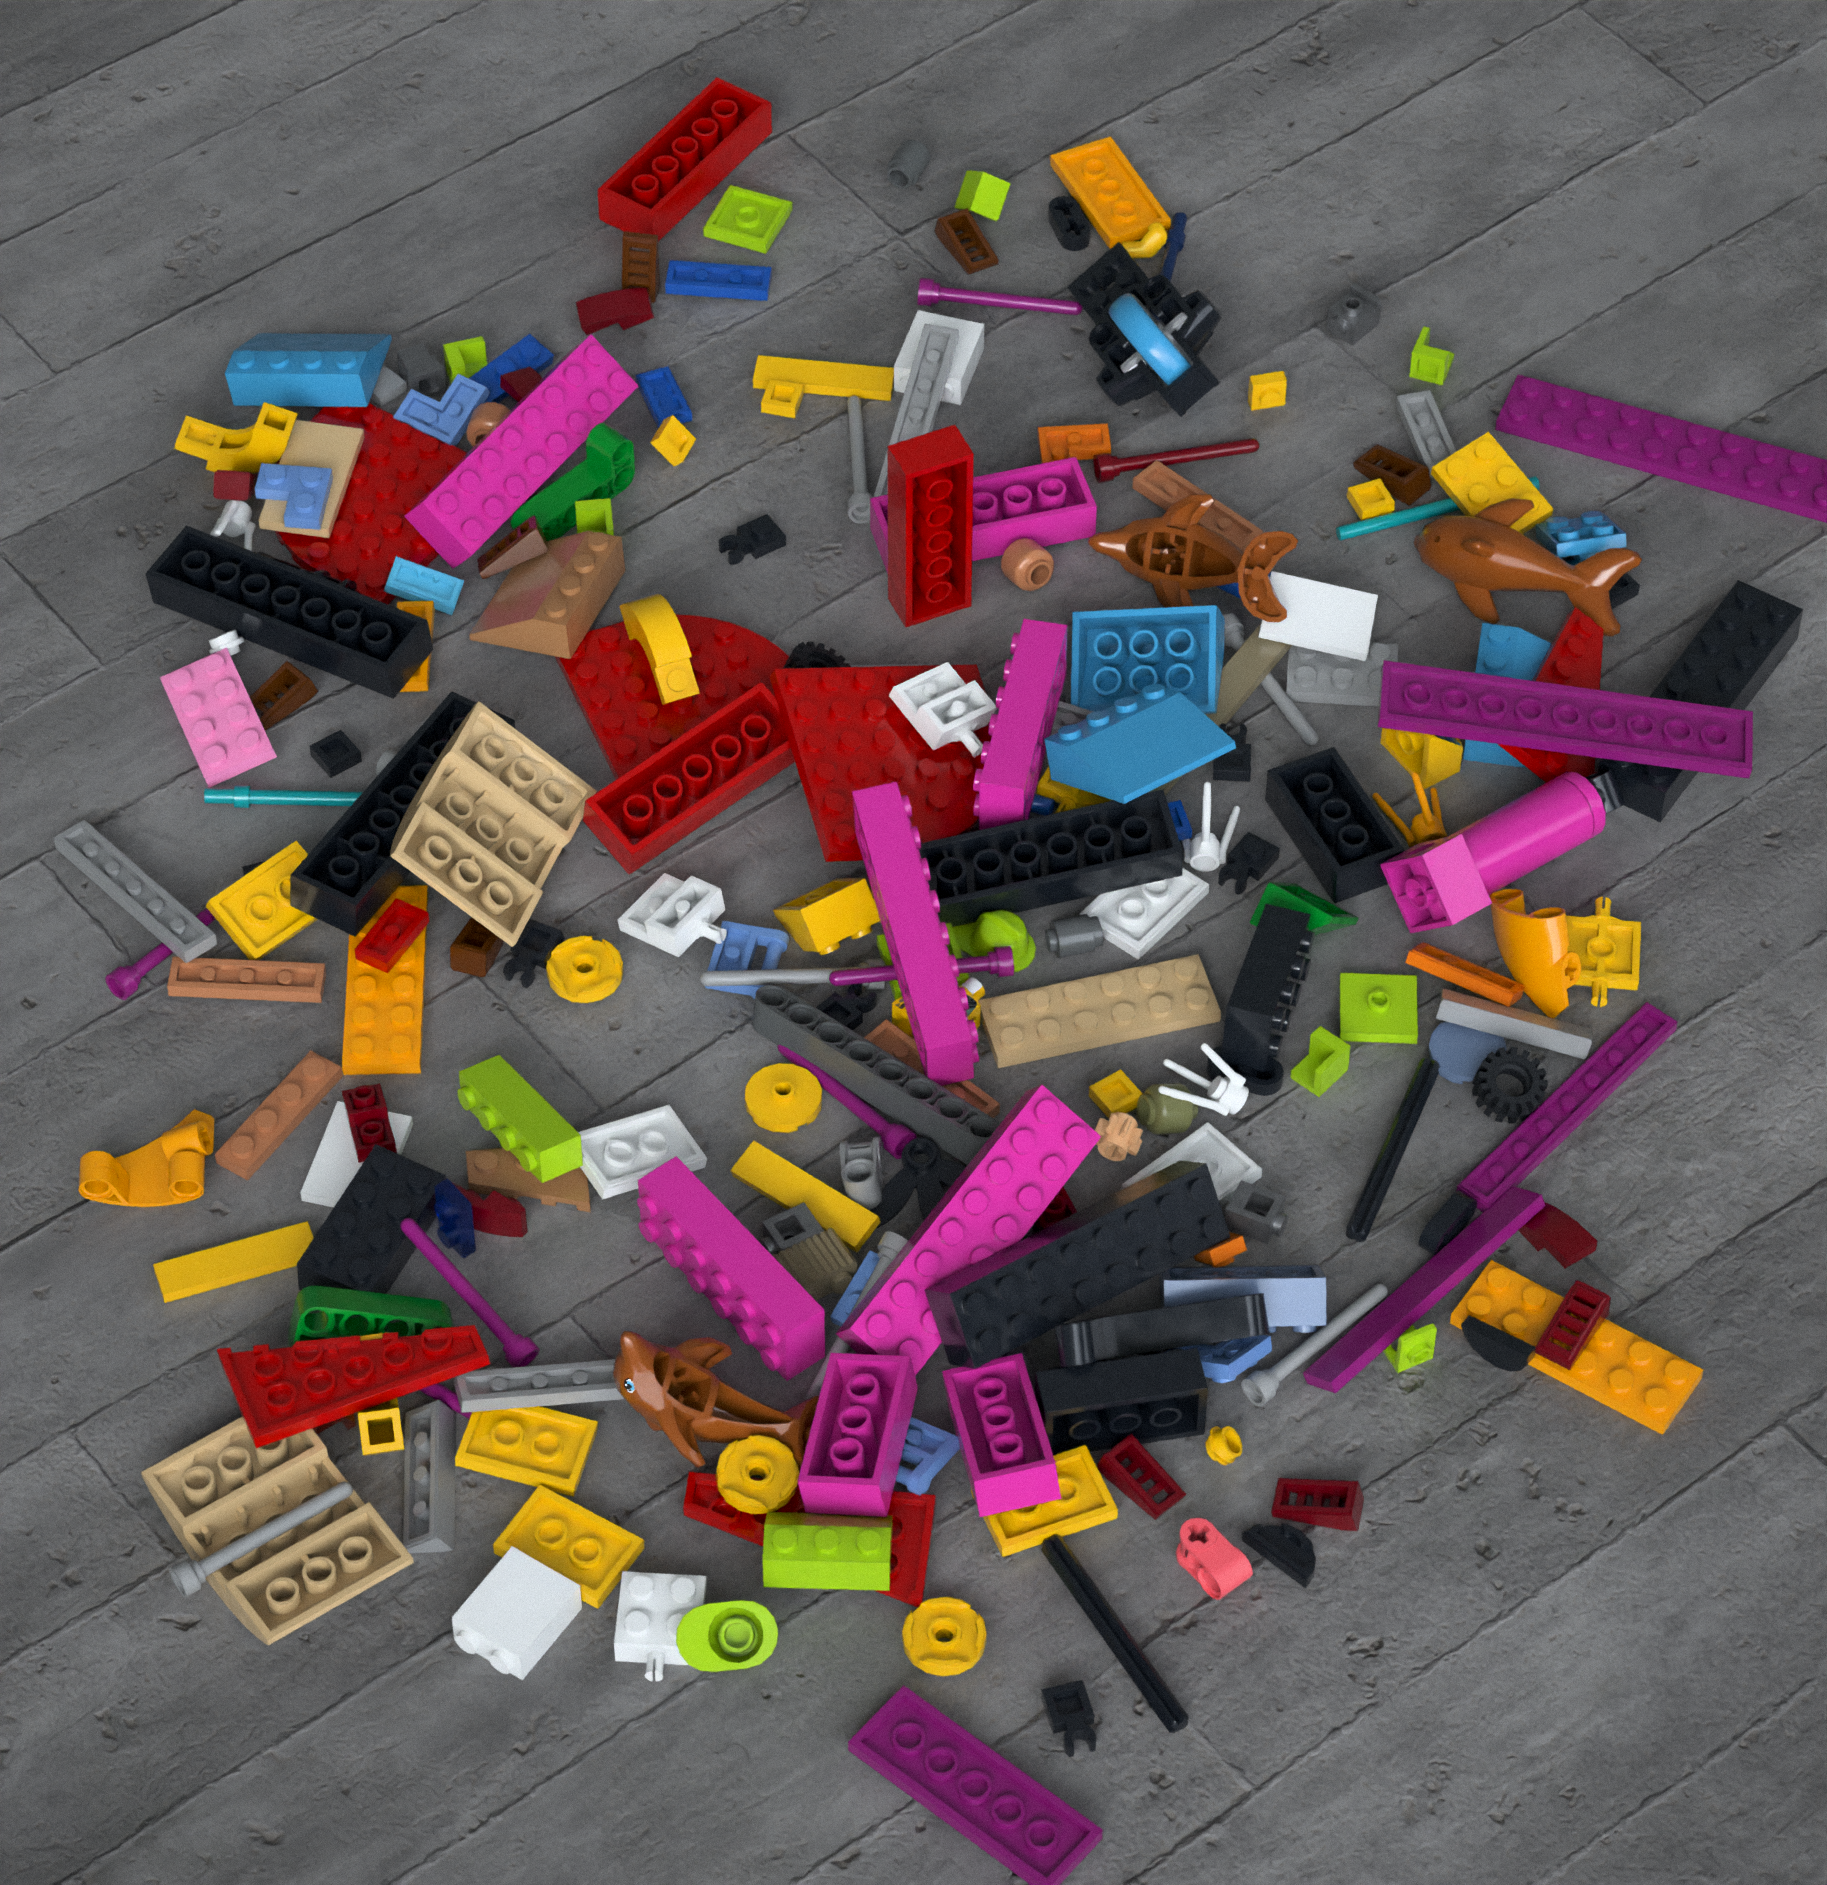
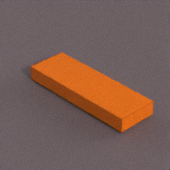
M1425 942L1409 950L1405 963L1507 1007L1519 1001L1525 989L1521 983Z

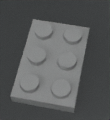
M1370 642L1365 661L1292 645L1288 650L1286 694L1295 702L1379 707L1383 661L1398 662V644Z

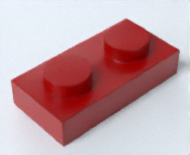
M395 898L354 949L355 958L383 972L389 973L429 923V913Z

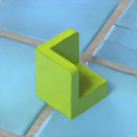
M967 170L955 203V209L961 211L968 208L969 212L997 221L1011 183L983 171Z
M1423 326L1412 351L1409 377L1443 386L1454 361V353L1430 347L1431 328Z
M482 336L443 344L445 371L450 384H452L457 374L470 378L488 364L485 341Z
M611 498L575 501L577 534L592 531L614 535Z
M1319 1026L1310 1035L1309 1054L1291 1070V1079L1320 1097L1348 1070L1351 1046L1322 1026Z

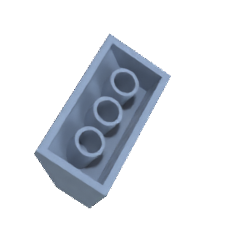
M1319 1265L1223 1266L1218 1268L1172 1267L1159 1274L1161 1308L1264 1293L1270 1333L1276 1332V1327L1292 1326V1331L1299 1333L1317 1331V1326H1327L1326 1276Z

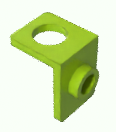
M1433 1323L1417 1330L1412 1325L1399 1336L1397 1351L1392 1348L1391 1344L1383 1351L1397 1373L1433 1359L1437 1328Z

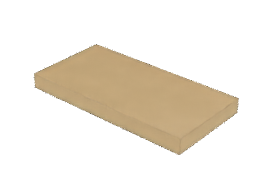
M296 420L279 464L332 468L333 480L321 529L285 527L284 513L287 501L266 499L259 517L260 529L330 538L365 438L364 429Z

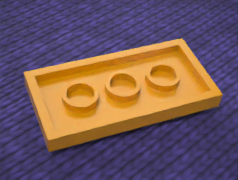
M1111 136L1050 155V166L1072 197L1078 202L1082 211L1109 249L1118 242L1122 244V241L1142 239L1148 232V226L1152 223L1163 224L1165 231L1170 229V217Z

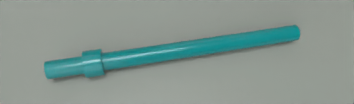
M1536 476L1528 478L1536 489L1539 490L1538 478ZM1451 498L1338 526L1336 527V534L1339 541L1455 512L1460 509Z
M235 785L234 789L205 788L204 802L234 804L235 808H250L251 804L351 806L363 792L251 789V786Z

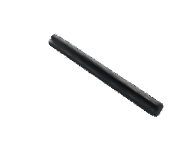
M1423 1058L1419 1061L1346 1227V1236L1351 1240L1355 1239L1358 1242H1363L1370 1232L1439 1074L1438 1069L1440 1066L1436 1060Z
M1058 1534L1046 1538L1042 1542L1043 1554L1166 1729L1171 1733L1184 1729L1188 1725V1714L1064 1539Z

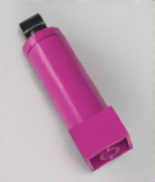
M1611 768L1595 772L1587 777H1583L1576 772H1565L1450 836L1419 843L1385 861L1380 866L1410 934L1451 926L1492 904L1489 897L1490 894L1600 834L1605 826V814L1618 809L1626 802Z

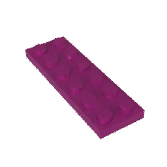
M904 1685L848 1741V1751L1030 1885H1060L1103 1839V1830Z

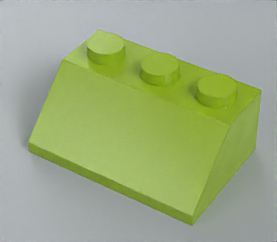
M767 1512L764 1524L762 1559L763 1587L890 1591L892 1515L876 1517Z

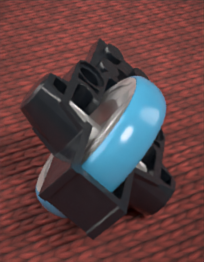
M1120 242L1104 253L1099 260L1067 287L1096 324L1089 335V343L1105 363L1096 380L1100 388L1116 405L1122 406L1158 391L1163 399L1182 417L1207 392L1220 384L1219 380L1199 356L1222 318L1218 309L1203 292L1196 290L1183 296L1165 276L1156 275L1149 279ZM1115 282L1109 290H1106L1111 283ZM1145 305H1148L1152 309L1155 315L1163 322L1165 327H1163V325L1145 307ZM1159 377L1168 385L1167 388L1159 379Z

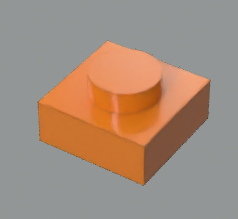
M1229 1232L1230 1238L1195 1255V1261L1212 1265L1214 1268L1229 1265L1235 1261L1234 1256L1247 1251L1242 1235Z

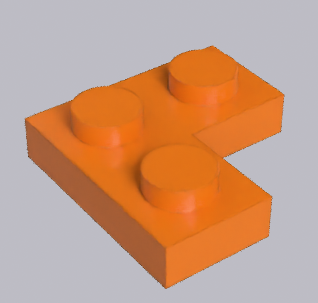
M1108 423L1038 427L1041 464L1076 457L1077 460H1091L1097 454L1110 453L1111 455Z

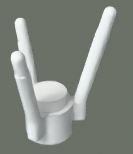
M239 500L228 501L210 535L218 537L223 532L229 537H237L243 533L244 548L252 551V537L256 525L250 521L252 517L250 506Z
M1209 782L1204 783L1202 832L1196 834L1192 841L1190 839L1182 840L1184 862L1190 863L1192 868L1202 872L1215 870L1220 864L1226 862V850L1240 813V807L1234 806L1221 842H1219L1217 837L1210 833L1211 784Z
M1203 1043L1201 1049L1226 1077L1217 1076L1210 1082L1169 1059L1164 1060L1163 1064L1166 1067L1207 1089V1095L1212 1099H1206L1165 1086L1159 1087V1093L1213 1109L1224 1116L1228 1113L1234 1115L1243 1107L1249 1093L1248 1088L1243 1085L1246 1078L1236 1073L1208 1044Z

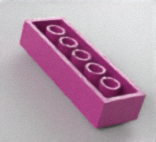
M1072 457L973 477L972 561L1001 556L1008 546L1018 539H1032L1042 547L1089 538L1095 535L1097 506L1077 458ZM888 495L870 498V529L888 574Z
M1023 619L1020 633L1014 632L1011 654L1014 656L1013 660H1006L1003 681H1006V686H999L996 708L999 711L998 714L992 713L988 731L989 736H992L991 741H984L981 753V763L984 764L983 769L976 770L973 790L979 792V794L977 793L975 798L973 815L979 816V830L1029 819L1046 755L1044 739L1051 736L1066 678L1067 625Z
M677 1156L638 1180L639 1198L637 1199V1204L640 1209V1222L638 1225L644 1238L650 1243L655 1242L662 1249L667 1262L673 1268H680L687 1276V1280L693 1290L698 1294L703 1293L711 1301L716 1314L721 1319L727 1318L735 1326L738 1336L746 1345L752 1344L769 1370H776L788 1381L825 1357L824 1309Z

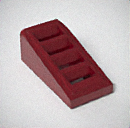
M217 470L214 474L213 496L216 499L248 500L255 494L258 475L243 471Z
M1576 1280L1537 1343L1535 1353L1571 1370L1608 1316L1611 1297ZM1571 1313L1586 1320L1587 1323L1570 1316ZM1564 1327V1328H1566V1329H1568V1330H1570V1331H1572V1332L1578 1334L1579 1336L1577 1337V1336H1575V1335H1573V1334H1571V1333H1569V1332H1567V1331H1565V1330H1563V1329H1561V1328ZM1553 1339L1572 1347L1569 1351L1553 1343Z
M1132 1434L1104 1454L1097 1464L1098 1470L1107 1480L1154 1520H1157L1186 1496L1181 1487ZM1128 1459L1131 1464L1124 1468L1120 1463ZM1139 1469L1144 1474L1135 1480L1131 1474ZM1150 1479L1156 1483L1148 1491L1141 1487ZM1161 1490L1169 1494L1158 1504L1152 1499Z
M1278 1478L1271 1514L1274 1518L1338 1530L1358 1531L1364 1496L1359 1481ZM1291 1493H1297L1295 1505H1289ZM1308 1496H1313L1312 1506H1306ZM1325 1499L1330 1500L1329 1507H1323ZM1342 1502L1345 1503V1508L1341 1507Z

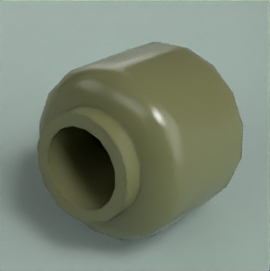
M1164 1083L1148 1086L1137 1102V1115L1140 1123L1155 1135L1186 1132L1191 1126L1193 1119L1197 1117L1198 1105L1187 1100L1161 1094L1158 1089L1160 1086H1165L1190 1093L1189 1089L1182 1083Z

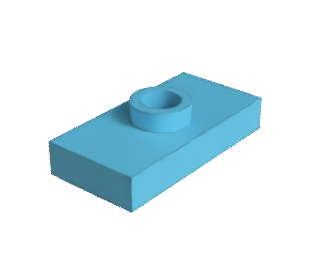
M396 557L384 592L409 601H433L435 610L453 615L464 580Z

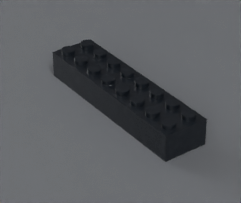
M187 525L145 573L153 603L226 632L236 629L238 636H243L245 640L393 699L433 651L430 630L426 619Z
M1738 580L1649 697L1745 710L1798 639L1803 609ZM1604 758L1600 760L1598 771L1611 768L1626 802L1624 806L1658 822L1663 820L1698 773L1697 771Z
M451 691L290 875V906L356 937L411 872L390 856L394 837L425 777L455 731L477 702ZM490 709L492 712H494L496 715H498L500 718H502L504 721H506L508 724L515 728L514 719H511L501 713H498Z
M1164 790L1145 793L1125 804L1113 800L921 843V849H919L921 859L926 858L931 876V880L928 881L930 890H936L940 905L939 921L940 923L945 922V924L951 923L952 927L976 922L984 912L1005 910L1018 913L1182 876L1183 852Z
M1180 1160L925 1289V1293L949 1364L976 1369L1055 1328L1054 1326L1063 1324L1230 1238V1234L1207 1163Z

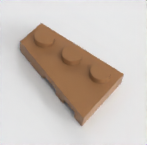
M494 1148L466 1151L469 1189L476 1193L490 1195L495 1190L505 1197H512L514 1199L520 1196L541 1199V1204L556 1206L557 1202L577 1205V1210L591 1212L588 1178L580 1167L541 1183L530 1171L527 1172L523 1169L519 1159L510 1150Z

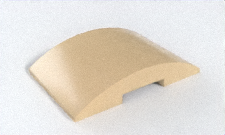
M478 701L455 731L415 794L396 832L390 856L513 947L517 943L543 894L541 888L562 848L571 841L583 818L585 800L593 796L596 790Z
M243 1416L141 1472L143 1480L172 1530L191 1559L197 1562L335 1485L347 1482L329 1459L327 1447L313 1429L255 1448ZM353 1489L350 1497L206 1576V1580L239 1621L259 1640L270 1645L411 1565L414 1561L413 1557L371 1503L365 1504Z

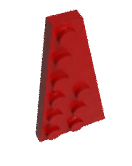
M1575 607L1565 618L1532 681L1600 690L1604 629L1596 624L1592 618L1586 616ZM1498 744L1546 783L1565 772H1576L1583 777H1587L1595 771V757Z
M475 1325L425 1329L421 1335L399 1337L398 1332L382 1333V1339L362 1341L360 1336L296 1341L292 1347L270 1349L269 1344L253 1345V1351L233 1353L231 1348L216 1349L255 1448L490 1365L488 1353Z
M689 1472L683 1505L684 1516L763 1547L764 1524L767 1513L751 1514L739 1511L727 1503L718 1491L716 1474ZM751 1478L752 1480L756 1481L763 1480L761 1478ZM798 1483L795 1494L789 1502L774 1512L806 1513ZM893 1491L887 1514L892 1515L890 1591L874 1590L917 1608L920 1607V1603L924 1599L936 1495L921 1494L919 1496L914 1493Z

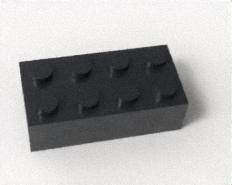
M1335 747L1267 771L1266 802L1334 904L1388 884L1380 864L1405 850Z
M1270 904L1265 905L1227 1004L1221 1058L1225 1062L1235 1065L1240 1063L1252 1066L1255 1070L1266 1072L1270 1057L1278 1058L1283 1036L1279 1035L1280 1031H1288L1292 1016V1010L1289 1007L1297 1006L1302 987L1298 982L1299 980L1306 981L1310 969L1311 959L1305 958V953H1310L1315 934L1314 931L1309 930L1311 914Z
M375 1144L298 1261L299 1290L308 1286H325L387 1294L417 1248L401 1230L400 1224L403 1219L412 1218L425 1233L428 1231L444 1206L443 1192L446 1190V1175Z
M1198 1348L1186 1350L1172 1349L1166 1353L1146 1356L1132 1355L1126 1359L1106 1362L1097 1361L1066 1368L1052 1367L1045 1371L1036 1372L1035 1398L1053 1456L1084 1445L1087 1446L1089 1452L1112 1449L1130 1434L1141 1444L1204 1435L1208 1386Z

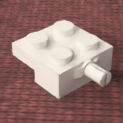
M948 662L894 686L889 694L892 701L932 750H936L950 742L962 741L973 757L982 753L983 744L973 731L988 725L992 713L994 714L997 709L996 705L975 680L966 684Z
M664 873L618 919L620 931L677 957H680L699 937H706L717 944H721L727 934L726 929L712 924L725 911L721 888L692 875L684 882Z
M622 1571L614 1638L615 1661L647 1663L645 1678L653 1681L654 1667H656L655 1680L660 1681L663 1679L664 1664L688 1665L678 1651L676 1644L677 1627L683 1616L695 1607L705 1605L706 1576Z

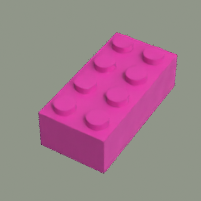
M830 1353L797 1481L806 1513L887 1517L918 1390L910 1356Z
M1022 1353L993 1359L976 1369L958 1367L942 1371L948 1408L956 1436L959 1438L960 1450L979 1516L984 1517L1061 1499L1056 1463Z

